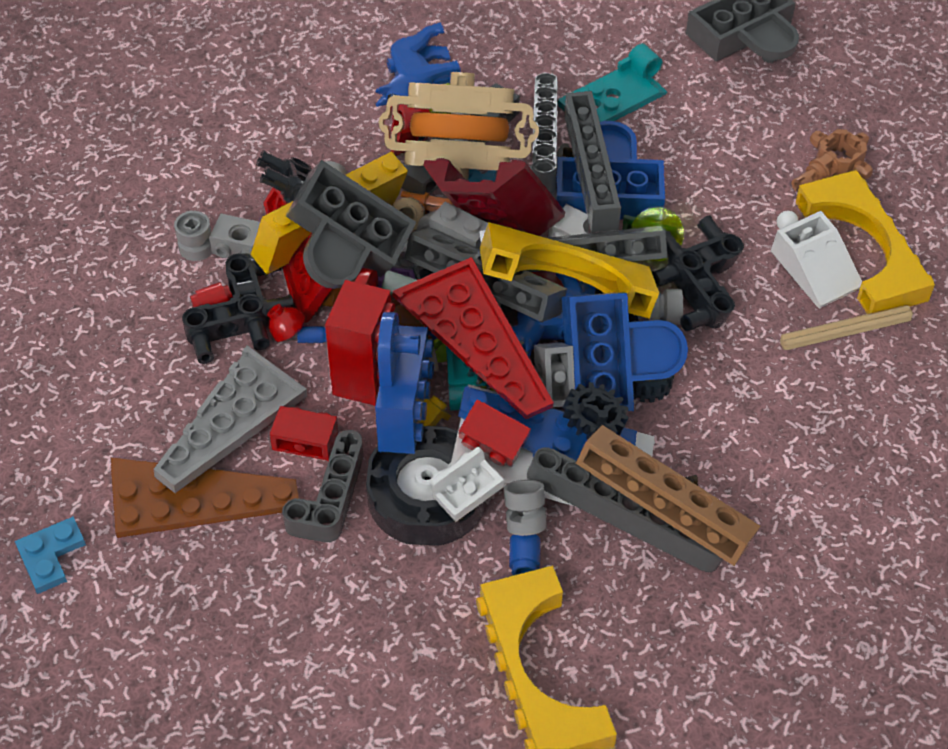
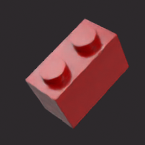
M477 399L459 429V438L462 439L461 443L472 451L480 447L483 452L489 454L488 458L499 466L507 464L512 467L530 436L531 428Z
M280 406L270 431L272 450L329 461L335 439L339 433L337 416H332L325 412L306 411L298 407Z

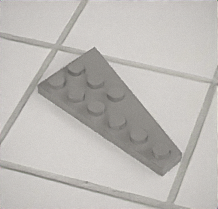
M246 345L242 351L241 358L238 362H234L231 365L229 374L223 381H219L198 409L196 418L183 429V435L178 442L170 446L155 466V478L174 493L178 492L275 420L280 406L294 407L307 397V389Z

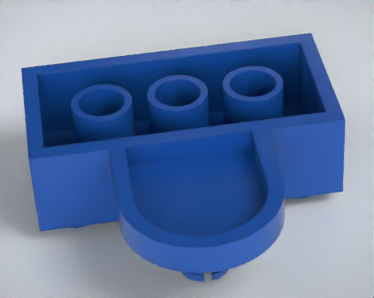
M616 121L600 122L621 206L620 220H623L624 215H629L649 221H662L665 204L664 160L637 159V140L633 130L627 125ZM557 157V202L562 208L568 204L587 214L574 157Z
M627 293L562 296L564 343L573 346L575 390L578 384H582L585 388H587L589 382H592L595 388H599L601 384H604L605 391L615 390L613 395L615 398L623 397L624 400L621 406H627L628 411H634L633 381L669 378L683 367L688 354L687 340L683 332L673 323L663 320L629 322Z
M383 312L379 329L378 369L380 387L375 406L378 452L415 454L417 442H422L423 424L420 422L421 420H426L427 402H424V399H430L431 382H428V379H433L434 362L429 360V357L432 358L433 340H428V327L399 326L398 313Z

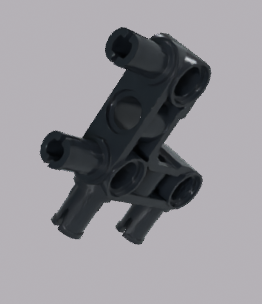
M262 150L260 153L261 157H258L256 166L264 168L265 174L262 173L260 182L281 191V195L287 203L294 201L306 177L312 170L311 166L295 157L282 160Z
M711 215L702 218L699 224H697V227L705 235L707 241L692 247L682 248L673 237L671 231H665L668 264L664 268L652 271L657 288L674 282L678 289H682L683 296L694 309V311L684 314L680 319V324L686 332L703 325L715 329L720 328L735 307V303L724 286L719 285L712 274L715 272L720 274L731 268L743 251L744 244L738 236L723 232Z
M239 253L227 258L226 274L228 286L233 295L230 301L187 309L182 316L186 338L193 345L200 364L210 363L214 359L210 342L249 333L255 350L268 348L270 341L265 327L270 320L267 315L269 310L277 304H281L282 307H294L291 294L269 300L263 298L257 279L258 276L266 275V273L253 257L250 258L245 254ZM279 268V269H277V270H275V271H273V272H277V271L280 272V271H282V269Z

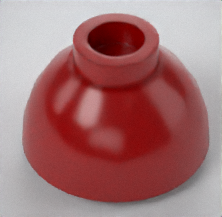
M281 304L273 306L267 314L270 318V333L276 342H284L295 336L303 327L306 318L305 314L294 307H282Z

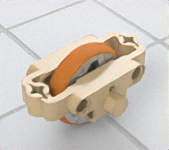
M451 72L450 85L409 83L408 96L395 95L390 97L386 104V112L382 113L379 118V127L385 133V145L387 148L395 151H405L404 165L423 166L424 160L444 158L451 161L453 166L466 180H469V169L498 171L500 162H510V158L527 157L531 152L532 142L538 137L539 127L533 121L534 113L529 104L514 103V89L474 86L475 73ZM399 105H408L407 107L433 109V112H439L414 113L410 120V130L413 136L450 138V140L431 139V142L406 140L405 143L397 142V134L403 130L405 124L404 118L398 113ZM393 107L394 119L399 121V125L394 126L391 134L389 126L385 125V120L390 119ZM513 111L522 112V120L515 127V136L520 141V150H513L509 146L485 145V142L468 141L504 142L509 135L507 119L474 115H487V113L513 114ZM529 115L528 124H530V128L534 129L535 132L529 135L527 147H525L524 135L519 133V128H524L526 116Z

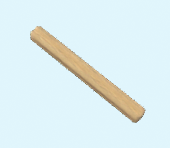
M908 305L785 333L781 335L780 343L784 350H790L911 321L913 313Z

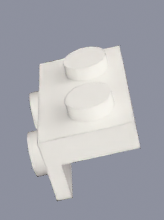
M477 447L471 452L464 453L448 469L439 471L430 481V486L434 499L457 522L505 487L504 479L485 460L481 448Z

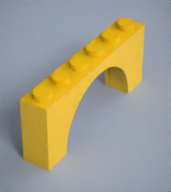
M391 151L346 174V176L392 206L397 199L408 170ZM293 201L263 216L250 255L266 274L288 264L296 249L311 233L286 217Z
M857 170L799 185L795 203L805 218L822 211L828 219L841 220L860 227L869 233L881 246L885 255L886 266L874 277L862 281L857 296L858 301L867 314L904 305L911 307L930 300L935 285L932 276L927 274L920 263L919 257L912 252L905 237L899 233L892 218L886 214L879 199L873 195L867 181L862 179Z
M488 222L480 245L483 274L512 281L514 274L522 270H544L563 274L583 281L604 293H627L628 313L650 319L659 291L649 266Z
M549 566L480 584V597L476 598L478 612L480 616L486 615L488 625H485L488 641L490 644H496L498 652L495 653V661L499 672L505 671L508 679L504 681L509 701L515 700L518 709L514 710L515 720L519 730L525 729L528 738L524 740L525 749L615 748L617 734L606 705L577 707L558 702L545 695L531 682L521 664L519 647L528 628L545 613L562 607L563 591L554 567Z

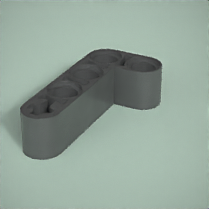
M344 430L337 435L317 500L291 499L284 504L282 514L285 530L289 535L320 542H333L341 535L364 457L362 437L357 431ZM296 517H302L301 519H298V520H294V519H293V518H296Z

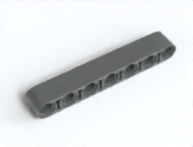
M541 73L535 77L534 122L539 127V134L536 140L533 141L532 171L548 191L553 193L556 190L558 79L554 74Z
M540 448L535 452L527 471L528 480H536L543 483L544 491L702 571L713 572L723 561L722 558L577 465L576 460L551 448Z

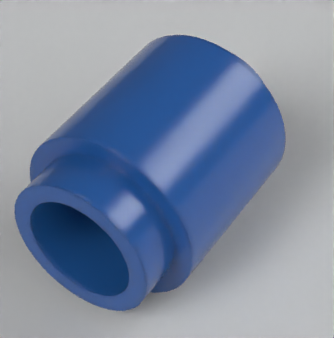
M512 535L510 537L509 567L513 575L540 568L541 539L538 535Z

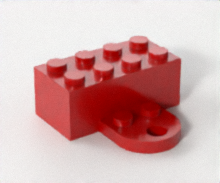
M362 268L355 282L344 281L325 323L332 395L376 406L380 387L378 369L380 322L383 312H394L395 304L391 303V290L378 288V273L376 270Z

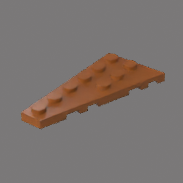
M110 457L115 533L117 538L282 513L286 502L291 499H299L296 479L214 469L206 470L178 492L174 493L155 478L154 468L158 463Z

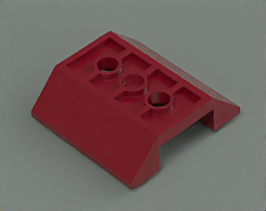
M447 159L424 160L423 166L445 196L457 208L487 223L490 222L541 236L565 217L564 209L524 161L500 162L495 182L486 179L480 182H470Z

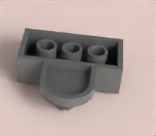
M712 0L689 11L685 34L715 62L745 47H749L755 54L762 57L765 62L773 63L774 60L777 61L790 57L797 50L799 33L791 24L796 2L793 0Z
M323 160L309 172L286 214L287 218L312 233L303 254L304 265L308 274L318 284L332 289L342 288L345 280L353 281L358 276L362 266L376 270L379 277L386 274V271L395 266L416 224V221Z

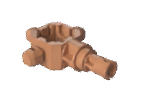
M837 129L830 135L816 130L810 136L811 144L818 149L816 159L810 161L805 173L792 180L791 185L796 192L799 189V185L854 170L858 171L862 179L867 180L873 173V168L864 161L869 136L863 132L853 135L844 129ZM837 150H839L840 152L845 150V154L850 158L847 157L846 159H844L843 157H841L838 159L837 154H835L834 152Z

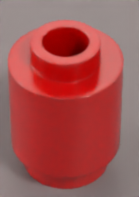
M221 282L196 290V294L190 296L193 307L208 303L214 305L230 301L233 298L228 285L222 286Z

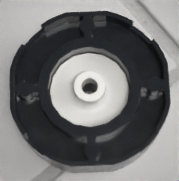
M423 426L422 442H417L415 454L378 452V446L372 452L368 462L366 481L368 507L376 524L390 537L405 544L440 546L462 538L482 518L485 512L486 500L455 522L434 499L430 481L439 471L449 468L458 431L448 427Z

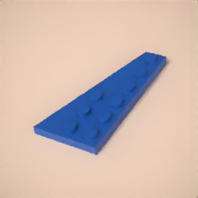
M467 386L464 387L458 413L459 417L465 420L478 399L531 428L530 436L523 448L534 453L532 457L540 448H551L577 461L587 441V434L582 433L577 436V428H569L567 426L570 419L563 418V411L548 409L526 420L500 395ZM624 427L620 436L636 445L637 431Z

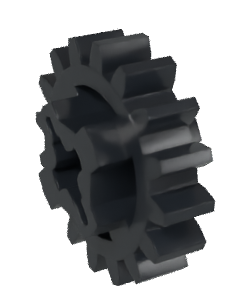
M589 382L587 388L582 384H578L576 390L571 389L562 408L565 409L563 418L570 419L567 426L569 428L576 427L577 436L582 433L587 434L586 438L588 440L602 425L620 436L629 419V416L626 415L628 407L621 406L624 400L623 397L615 398L613 396L615 393L614 389L607 392L605 391L604 384H601L599 388H595L594 384Z

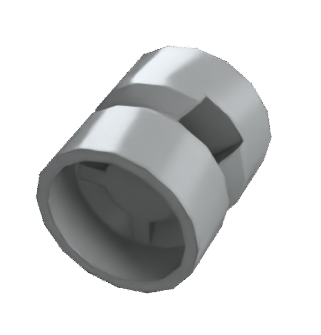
M187 211L178 216L174 222V228L181 256L190 261H201L208 258L212 251L209 240L211 225L207 215L200 211Z
M665 289L663 294L659 292L649 320L662 319L674 325H681L680 319L683 316L682 289Z
M518 480L508 483L504 487L505 506L508 508L506 511L507 530L514 535L521 536L534 535L544 531L547 528L546 509L543 507L545 504L544 484L536 480Z

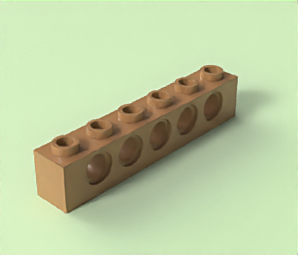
M603 425L586 441L576 461L577 465L733 566L736 565L761 527Z

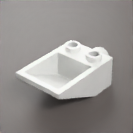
M783 211L779 214L777 226L780 230L776 233L771 252L819 309L860 289L862 280L836 227L822 211L800 221L792 211Z

